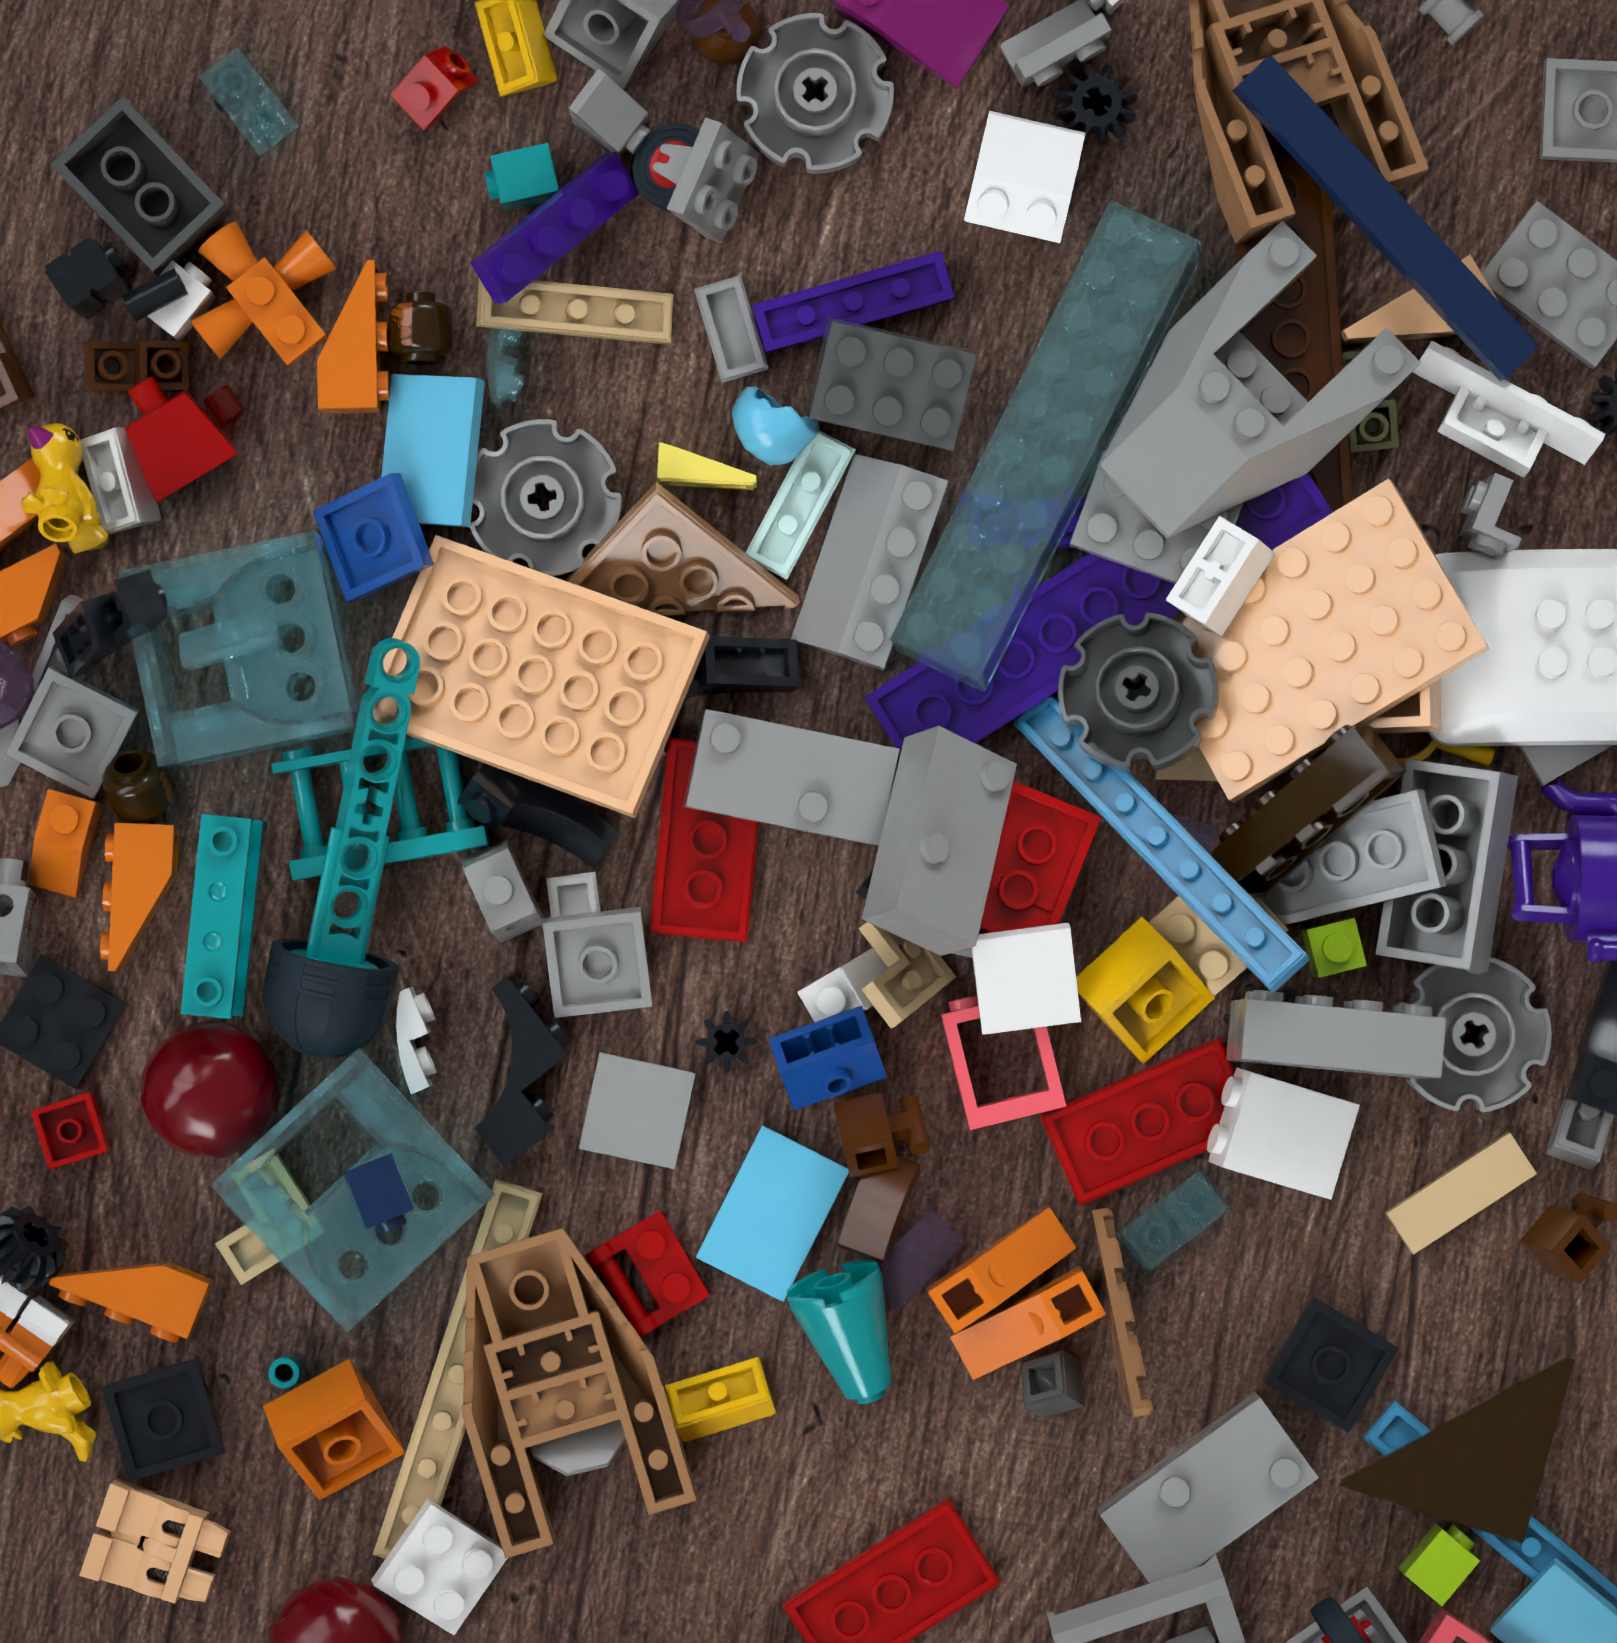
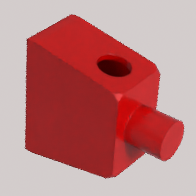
M150 376L127 390L142 415L128 423L125 429L156 502H159L237 455L238 450L234 443L186 389L167 400L154 377Z

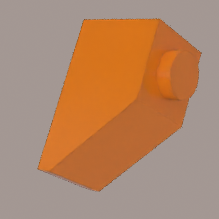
M54 544L0 571L1 644L8 641L11 647L19 645L36 636L35 627L46 622L68 557L62 546Z
M47 790L34 835L29 885L78 898L104 803L58 790Z

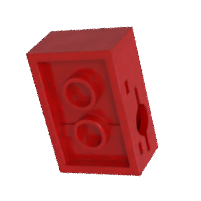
M1013 781L979 933L986 934L1059 924L1102 817Z

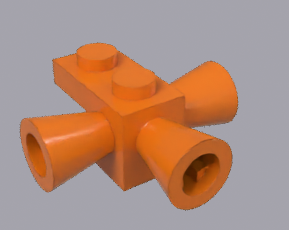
M237 221L221 228L199 248L198 252L233 281L226 288L234 299L190 321L220 360L252 323L257 326L288 367L292 366L328 337L292 292L337 269L307 230L304 231L274 268L265 257L257 262Z

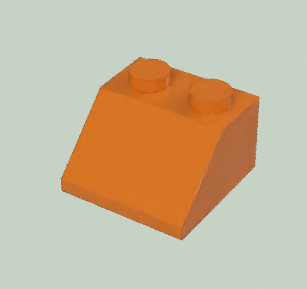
M350 1358L263 1406L278 1448L319 1501L406 1453L370 1385Z

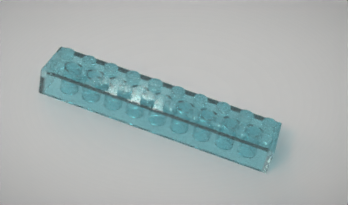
M1110 200L890 638L891 643L898 652L980 691H986L1099 465L1103 451H1106L1203 257L1198 239Z

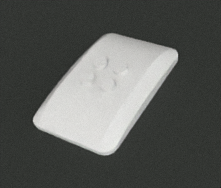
M1617 549L1512 550L1508 553L1496 554L1495 558L1482 551L1437 554V559L1490 649L1441 678L1442 732H1428L1432 739L1446 746L1617 745Z

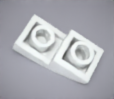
M413 987L400 991L396 1019L399 1056L404 1077L411 1094L432 1086L433 1084L429 1076L436 1073L434 1063L426 1046L417 1048L414 1039L432 1032L428 1023L435 1020V1016L425 993L416 995Z

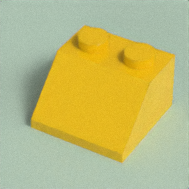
M1143 917L1139 918L1128 930L1123 932L1113 944L1076 977L1077 990L1081 998L1143 1065L1215 999L1213 994L1174 947Z

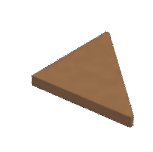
M657 482L606 534L598 545L587 554L583 564L575 571L569 573L564 581L662 616L686 615L687 611L716 610V613L754 611L755 607L785 605L786 609L795 608L799 604V595Z
M1109 1207L1092 1210L1120 1397L1133 1417L1151 1415L1153 1411L1152 1402L1139 1386L1140 1380H1146V1373L1137 1335H1134L1133 1330H1130V1326L1135 1325L1126 1282L1122 1278L1124 1266L1119 1242L1116 1239L1112 1210H1109Z

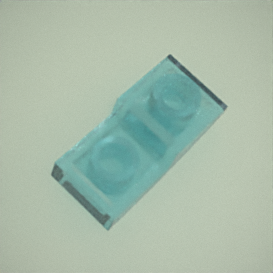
M238 47L234 48L198 76L259 156L299 127Z
M491 328L487 353L488 388L493 406L504 411L508 400L514 403L517 401L526 375L519 373L522 366L519 360L505 355L507 348L513 350L517 348L523 331Z
M1198 1170L1117 1232L1116 1235L1145 1273L1156 1268L1187 1241L1197 1237L1230 1208L1203 1173Z

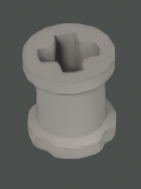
M1427 0L1419 8L1423 15L1430 14L1449 35L1447 41L1451 45H1454L1484 16L1481 10L1474 11L1465 0Z

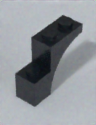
M507 976L492 988L505 1011L511 1031L512 1062L506 1086L494 1108L474 1128L504 1167L554 1129L548 1121L554 1116L550 1107L537 1092L529 1097L524 1089L570 1054L564 1045L571 1040L554 1017L546 1022L534 1006L540 1002V999L523 978L515 983L511 976Z

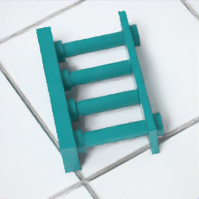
M417 738L405 739L394 792L401 831L396 832L398 841L388 843L384 865L491 846L487 826L476 827L474 818L469 819L468 811L457 803L464 792L457 753L436 746L450 822L445 823L446 833L427 836L426 827H420L407 751L434 747L436 745ZM374 746L365 753L364 759L385 756L387 753L382 746ZM311 748L283 752V762L271 764L273 774L291 773L304 849L299 850L301 859L289 861L292 881L321 877L327 845L323 844L310 769L339 764L344 788L351 749L312 756ZM366 802L363 804L357 803L355 811L361 814L363 819L366 812H368ZM362 843L351 845L344 854V863L348 869L361 867L367 859V849Z
M201 814L181 1014L232 1019V1016L245 1017L265 821Z

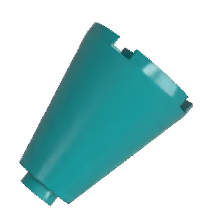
M855 1260L841 1263L842 1273L828 1276L824 1268L803 1277L789 1287L787 1290L788 1297L786 1298L790 1310L845 1398L856 1399L858 1404H868L881 1399L885 1395L884 1390L892 1383L883 1276L877 1262L872 1260Z

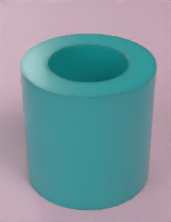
M283 1355L271 1364L268 1372L269 1379L278 1388H290L301 1378L303 1368L301 1362L296 1357ZM279 1365H289L293 1370V1377L291 1379H283L278 1373Z

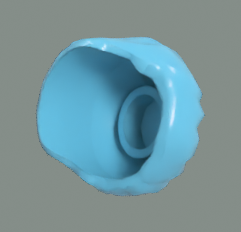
M756 386L746 387L732 409L734 427L743 447L753 456L770 466L787 464L794 460L811 443L820 430L818 420L810 419L808 416L800 417L791 406L782 407L773 397L767 395Z

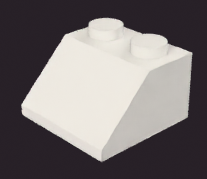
M989 111L964 221L1060 243L1085 133Z

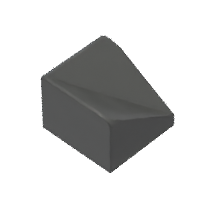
M1061 1350L1020 1362L1025 1409L1039 1417H1048L1085 1406L1082 1368L1078 1358Z

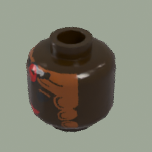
M409 292L406 293V302L397 303L390 308L389 347L394 354L401 356V363L408 365L439 364L440 357L452 350V310L448 305L436 302L435 293Z
M139 749L122 751L111 760L102 775L103 788L112 810L120 819L127 822L141 823L153 820L169 807L173 798L172 784L164 763L156 754Z

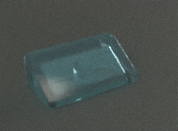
M268 607L182 633L178 638L180 662L182 667L193 671L283 644L284 637L275 609Z

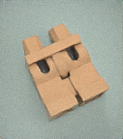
M116 1478L110 1483L96 1524L100 1528L93 1533L79 1576L95 1581L103 1580L174 1604L180 1597L187 1600L206 1602L216 1575L191 1567L196 1551L221 1558L231 1531L216 1522L207 1520L209 1515L207 1511L163 1497L152 1490ZM145 1536L143 1544L140 1546L142 1537Z

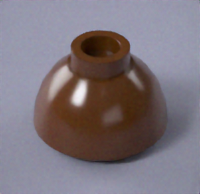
M709 0L698 10L694 18L692 36L695 46L705 58L717 64L730 65L743 61L751 46L757 47L760 39V23L755 11L743 0Z

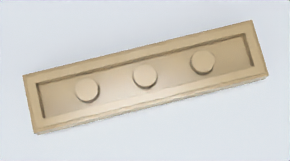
M479 278L476 327L669 344L671 343L674 294L534 280L507 303L494 304Z

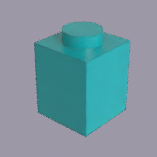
M548 143L492 155L490 158L493 169L484 171L490 199L500 198L504 211L545 202L559 191Z

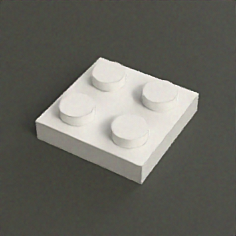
M427 1498L371 1581L381 1591L452 1635H455L508 1558L505 1559L501 1544Z

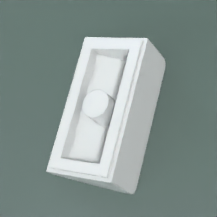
M115 427L81 439L82 457L91 492L100 516L99 523L108 535L159 521L161 515L158 503L151 493L125 427Z

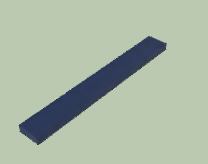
M1271 54L1232 90L1238 99L1500 382L1507 379L1539 346Z

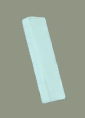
M819 430L817 436L795 458L746 554L767 571L787 581L856 449Z

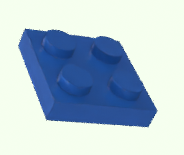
M390 473L313 510L346 602L358 601L434 565L400 473Z

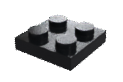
M41 954L0 1023V1045L69 1086L79 1089L128 1003L48 956Z
M1312 1296L1262 1381L1349 1433L1399 1348Z
M199 1357L112 1382L101 1387L129 1482L215 1457L226 1452Z

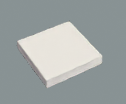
M1069 923L978 934L976 946L971 947L982 1035L1081 1022Z

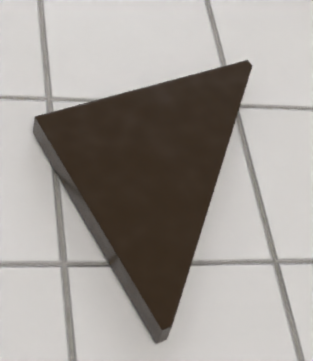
M1562 1358L1555 1364L1503 1390L1478 1406L1446 1421L1421 1437L1378 1458L1375 1462L1353 1474L1345 1476L1341 1479L1339 1486L1508 1540L1523 1543L1575 1360Z

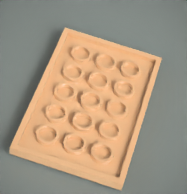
M1389 478L1274 548L1272 551L1275 555L1222 637L1182 612L1172 618L1197 636L1199 645L1194 650L1193 655L1200 659L1210 657L1214 664L1219 688L1216 716L1212 720H1200L1196 725V729L1201 732L1203 738L1199 748L1228 800L1232 803L1237 802L1300 764L1305 759L1328 747L1325 744L1326 740L1341 727L1348 724L1350 727L1363 726L1490 649L1400 493Z
M435 535L429 549L434 565L420 571L392 637L411 644L417 650L420 657V669L415 694L408 693L411 714L406 735L636 818L710 638L708 632ZM395 648L385 655L383 667L388 675H396L405 668L407 663L405 652L401 648ZM385 697L375 704L373 716L377 723L386 724L395 717L397 712L395 700L391 697Z

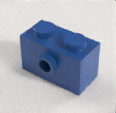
M862 1005L769 1038L780 1075L794 1110L887 1078Z

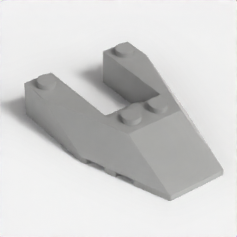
M1283 220L1168 331L1153 363L1140 384L1139 390L1098 465V468L1166 539L1216 517L1243 502L1264 495L1291 480L1305 476L1421 364L1386 327L1308 402L1254 347L1241 331L1292 284L1317 257Z

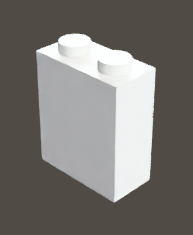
M1236 1067L1234 1077L1230 1076L1223 1088L1221 1101L1225 1107L1220 1123L1215 1124L1209 1134L1207 1150L1210 1156L1208 1162L1331 1200L1360 1105Z

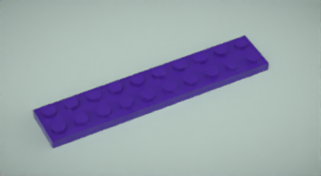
M1307 473L1305 476L1280 485L1253 500L1243 502L1235 525L1256 537L1273 550L1327 517L1333 511L1309 473ZM1089 553L864 698L895 747L900 749V754L905 737L936 726H941L973 743H977L1056 693L1062 667L1064 665L1074 666L1081 659L1074 644L1087 630L1097 623L1123 614L1128 624L1136 626L1143 622L1146 613H1155L1171 619L1180 614V610L1166 601L1175 584Z

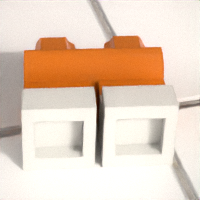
M0 1275V1350L5 1353L0 1360V1382L9 1388H14L30 1371L34 1372L43 1365L76 1320L40 1295L31 1299L36 1292L28 1287L19 1292L11 1281L1 1284ZM21 1316V1318H20L19 1321L16 1323V1325L14 1326V1328L11 1329L12 1326H13V1324H14V1323L16 1322V1320L18 1319V1317Z

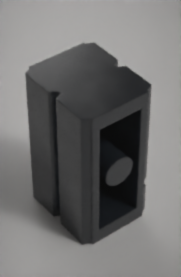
M88 237L70 249V256L62 254L45 265L46 275L65 304L81 318L84 317L87 320L105 309V302L108 301L113 304L122 298V295L130 291L131 285L126 277L133 274L121 253L117 248L113 247L110 241L101 246L95 239L93 240Z

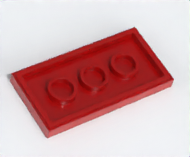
M669 737L649 933L747 942L759 822L683 807L696 740Z
M1221 1037L1214 1038L1066 1103V1107L1050 1110L1039 1115L1079 1206L1207 1151L1209 1134L1213 1126L1220 1123L1225 1107L1221 1101L1224 1085L1230 1076L1234 1077L1235 1074L1232 1062L1226 1060L1227 1051Z
M946 1498L782 1602V1606L805 1643H908L1001 1584V1580L950 1499Z

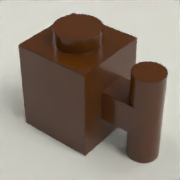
M882 1092L871 1095H855L848 1100L834 1103L850 1178L899 1167L894 1147L896 1142L908 1140L910 1151L914 1154H922L929 1150L930 1145L918 1096L913 1094L903 1096L899 1100L901 1113L887 1116Z
M1579 1193L1573 1198L1572 1207L1574 1211L1550 1205L1520 1240L1548 1274L1580 1284L1611 1249V1246L1596 1229L1604 1220L1608 1222L1617 1221V1203Z

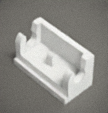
M1219 516L1166 598V601L1191 619L1197 620L1206 628L1222 637L1275 553L1256 537Z

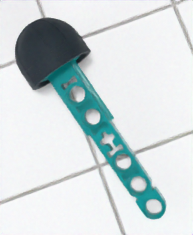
M386 638L380 641L373 648L370 655L365 684L370 687L361 698L336 827H331L309 939H279L273 941L271 945L263 987V1002L266 1015L273 1029L289 1046L313 1057H342L354 1053L369 1044L378 1035L387 1021L395 991L399 966L384 957L368 953L367 947L390 836L386 835L411 714L408 693L415 694L420 669V657L417 650L411 644L397 638ZM401 648L407 657L405 668L396 675H388L383 667L385 655L390 650ZM391 697L397 705L395 717L386 724H379L373 716L375 704L382 698ZM374 746H382L387 753L385 766L377 772H368L363 764L365 753ZM364 778L372 783H381V787L377 789L370 785L369 790L366 786L359 784L360 779ZM368 795V800L376 804L374 812H366L363 819L362 815L355 811L357 803H365ZM355 843L364 844L367 849L365 863L357 869H348L344 863L346 850ZM344 892H354L358 899L356 910L347 917H338L334 911L336 898ZM333 923L344 929L352 928L351 933L348 934L345 931H342L337 928L330 929V926Z

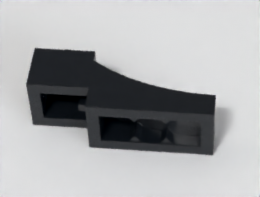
M150 570L113 580L98 597L81 601L54 630L52 634L70 678L88 673L103 659L145 633L154 631L168 616L165 592L158 583L154 582Z
M710 636L684 700L695 696L724 693L794 692L800 687L796 640Z
M484 764L473 776L457 801L458 804L468 811L472 818L484 823L495 833L500 827H506L533 834L567 850L593 869L603 859L620 835L619 831L573 795L537 782L532 784L521 776L488 764Z
M1608 961L1577 1050L1580 1054L1564 1099L1617 1116V961Z

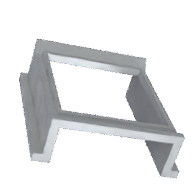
M1216 1554L1205 1565L1057 1615L1054 1614V1611L1047 1613L1055 1643H1085L1206 1602L1219 1643H1245Z

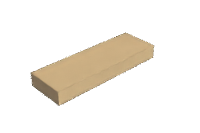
M1506 1132L1387 1210L1385 1214L1411 1254L1414 1255L1537 1173L1511 1133Z

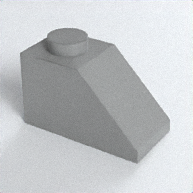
M599 68L569 107L573 125L609 152H616L620 160L627 150L635 154L645 137L651 132L646 127L650 121L648 112Z

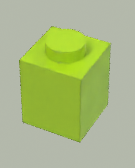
M1345 918L1301 929L1306 953L1310 958L1309 965L1312 977L1321 978L1367 966L1355 918Z
M1435 1523L1398 1569L1439 1605L1443 1606L1478 1565L1480 1560L1470 1552L1475 1543L1457 1527L1452 1525L1446 1532Z

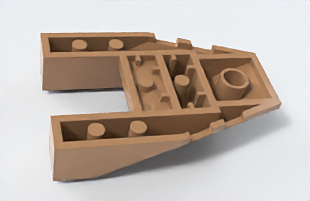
M1189 0L1194 93L1217 199L1235 245L1268 234L1282 220L1287 223L1296 214L1261 126L1263 124L1232 92L1270 54L1318 106L1330 103L1340 130L1396 191L1412 186L1429 170L1376 32L1370 25L1365 26L1346 3L1348 0Z
M564 1228L468 1256L462 1416L505 1559L552 1545L555 1540V1533L529 1447L619 1419L648 1514L651 1515L697 1501L696 1488L654 1356Z

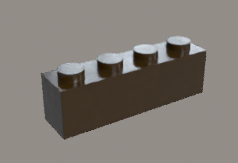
M1348 724L1335 731L1325 742L1329 747L1316 759L1309 757L1298 764L1289 774L1293 779L1280 791L1275 788L1266 793L1255 803L1254 808L1257 810L1255 814L1246 822L1239 820L1233 823L1219 835L1218 839L1222 843L1210 855L1253 899L1266 896L1406 772L1370 725L1350 727Z

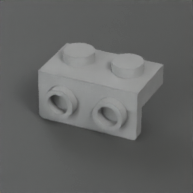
M1077 0L1001 44L1000 50L1022 89L1034 82L1038 87H1041L1059 77L1063 73L1062 66L1077 58L1083 63L1106 49L1104 43L1109 39L1111 28L1102 13L1095 16L1086 0Z
M1494 473L1483 481L1478 480L1475 486H1470L1460 509V512L1466 514L1467 517L1459 533L1460 537L1470 540L1467 546L1470 550L1475 552L1482 551L1495 558L1496 554L1508 553L1518 548L1521 537L1495 527L1514 480Z

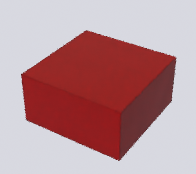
M94 1091L31 1110L49 1170L112 1150Z

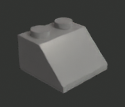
M560 0L543 36L593 70L597 71L599 68L624 90L668 27L681 0Z

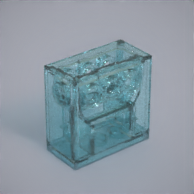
M310 531L118 571L119 578L150 570L154 582L162 587L167 599L166 611L168 616L162 622L214 612L232 701L179 711L162 624L160 623L154 631L145 633L132 640L158 767L174 770L355 732L359 706L327 550L323 538L318 533ZM285 581H293L295 585L293 598L289 602L278 604L276 600L278 586ZM295 629H303L305 633L303 647L294 653H289L286 648L288 634ZM305 677H312L315 682L313 696L306 701H299L295 694L297 683Z
M360 1048L350 1055L210 1185V1188L342 1330L347 1333L495 1195ZM334 1102L375 1145L349 1170L390 1153L393 1156L414 1210L404 1214L407 1224L401 1226V1238L394 1245H386L379 1241L376 1235V1226L365 1230L344 1176H341L315 1202L303 1211L263 1168ZM420 1183L430 1184L438 1192L437 1205L430 1211L421 1210L413 1201L414 1189ZM351 1250L360 1253L365 1259L366 1264L362 1276L355 1280L347 1279L339 1270L341 1256Z

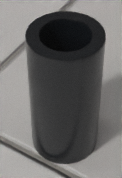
M173 268L122 295V298L133 319L137 322L189 293L178 272Z

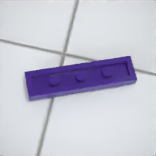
M605 153L470 263L494 304L507 303L640 193L617 153Z
M937 251L752 305L765 353L768 354L823 338L828 317L861 325H869L953 301L955 296L942 252Z

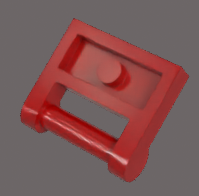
M661 1209L584 1255L591 1268L597 1267L622 1312L640 1337L710 1296L707 1287ZM623 1249H626L659 1305V1308L648 1314L645 1312L613 1255Z

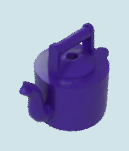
M1556 778L1554 785L1543 787L1541 792L1558 808L1576 815H1572L1569 818L1565 833L1515 834L1509 836L1507 848L1511 850L1515 904L1511 908V915L1513 919L1519 921L1563 924L1568 942L1586 943V955L1590 962L1617 961V793H1579ZM1531 850H1560L1552 868V890L1559 907L1534 905Z

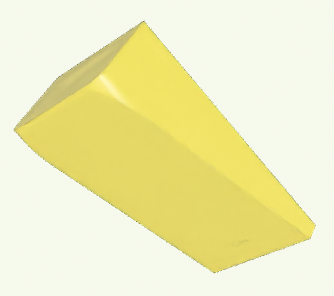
M659 442L657 479L661 486L754 490V488H757V476Z

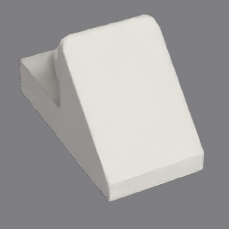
M871 948L797 993L814 1022L861 1005L863 1010H867L873 1005L861 989L888 967L877 952Z

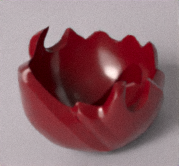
M220 1021L196 1022L175 1029L167 1039H163L150 1055L142 1072L140 1082L141 1105L148 1117L151 1128L171 1148L191 1156L226 1158L236 1152L252 1149L260 1141L272 1122L280 1103L281 1094L275 1084V1066L271 1061L266 1060L260 1043L245 1030Z
M335 1577L331 1581L316 1580L306 1586L305 1589L293 1591L281 1605L276 1623L272 1624L267 1632L268 1643H405L399 1631L402 1627L403 1619L398 1611L374 1587L365 1583L356 1584L343 1577Z

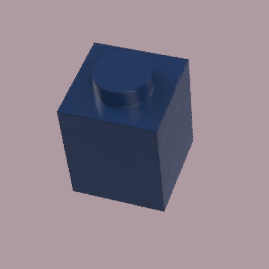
M391 1153L343 1173L365 1230L376 1226L380 1235L407 1224L404 1214L414 1210Z

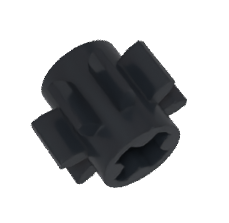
M729 1011L724 1012L723 1023L717 1026L711 1020L706 1019L704 1024L711 1031L709 1038L696 1040L697 1045L708 1046L711 1052L706 1057L704 1063L708 1065L715 1058L723 1060L725 1073H729L731 1060L737 1057L741 1062L748 1065L750 1060L743 1052L745 1045H755L758 1043L756 1038H745L743 1030L748 1026L750 1020L748 1018L744 1019L737 1026L730 1023L731 1015ZM719 1029L724 1033H728L732 1029L737 1031L740 1036L735 1043L740 1049L735 1054L729 1050L724 1051L722 1054L717 1052L715 1046L718 1043V1039L714 1035Z

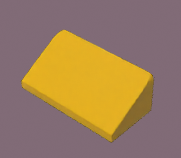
M479 0L474 2L501 97L538 88L557 81L548 41L543 36L545 30L536 0Z
M759 1357L665 1385L675 1425L683 1442L756 1421L776 1413Z

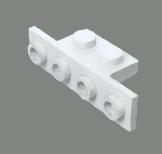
M1432 340L1419 359L1421 364L1413 371L1416 375L1455 395L1437 432L1523 478L1530 471L1543 443L1585 465L1605 436V433L1595 429L1585 420L1569 415L1547 403L1544 398L1536 394H1530L1506 380L1500 382L1491 371L1463 358L1455 350L1443 347Z

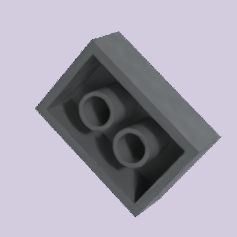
M123 96L50 164L157 277L160 276L172 260L178 264L232 213L225 203Z
M828 317L805 413L810 419L954 451L977 354L970 349Z

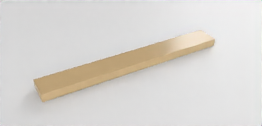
M496 1178L471 1255L529 1238L543 1193ZM467 1268L373 1555L384 1559L387 1558L427 1498L441 1507L466 1431L462 1407Z

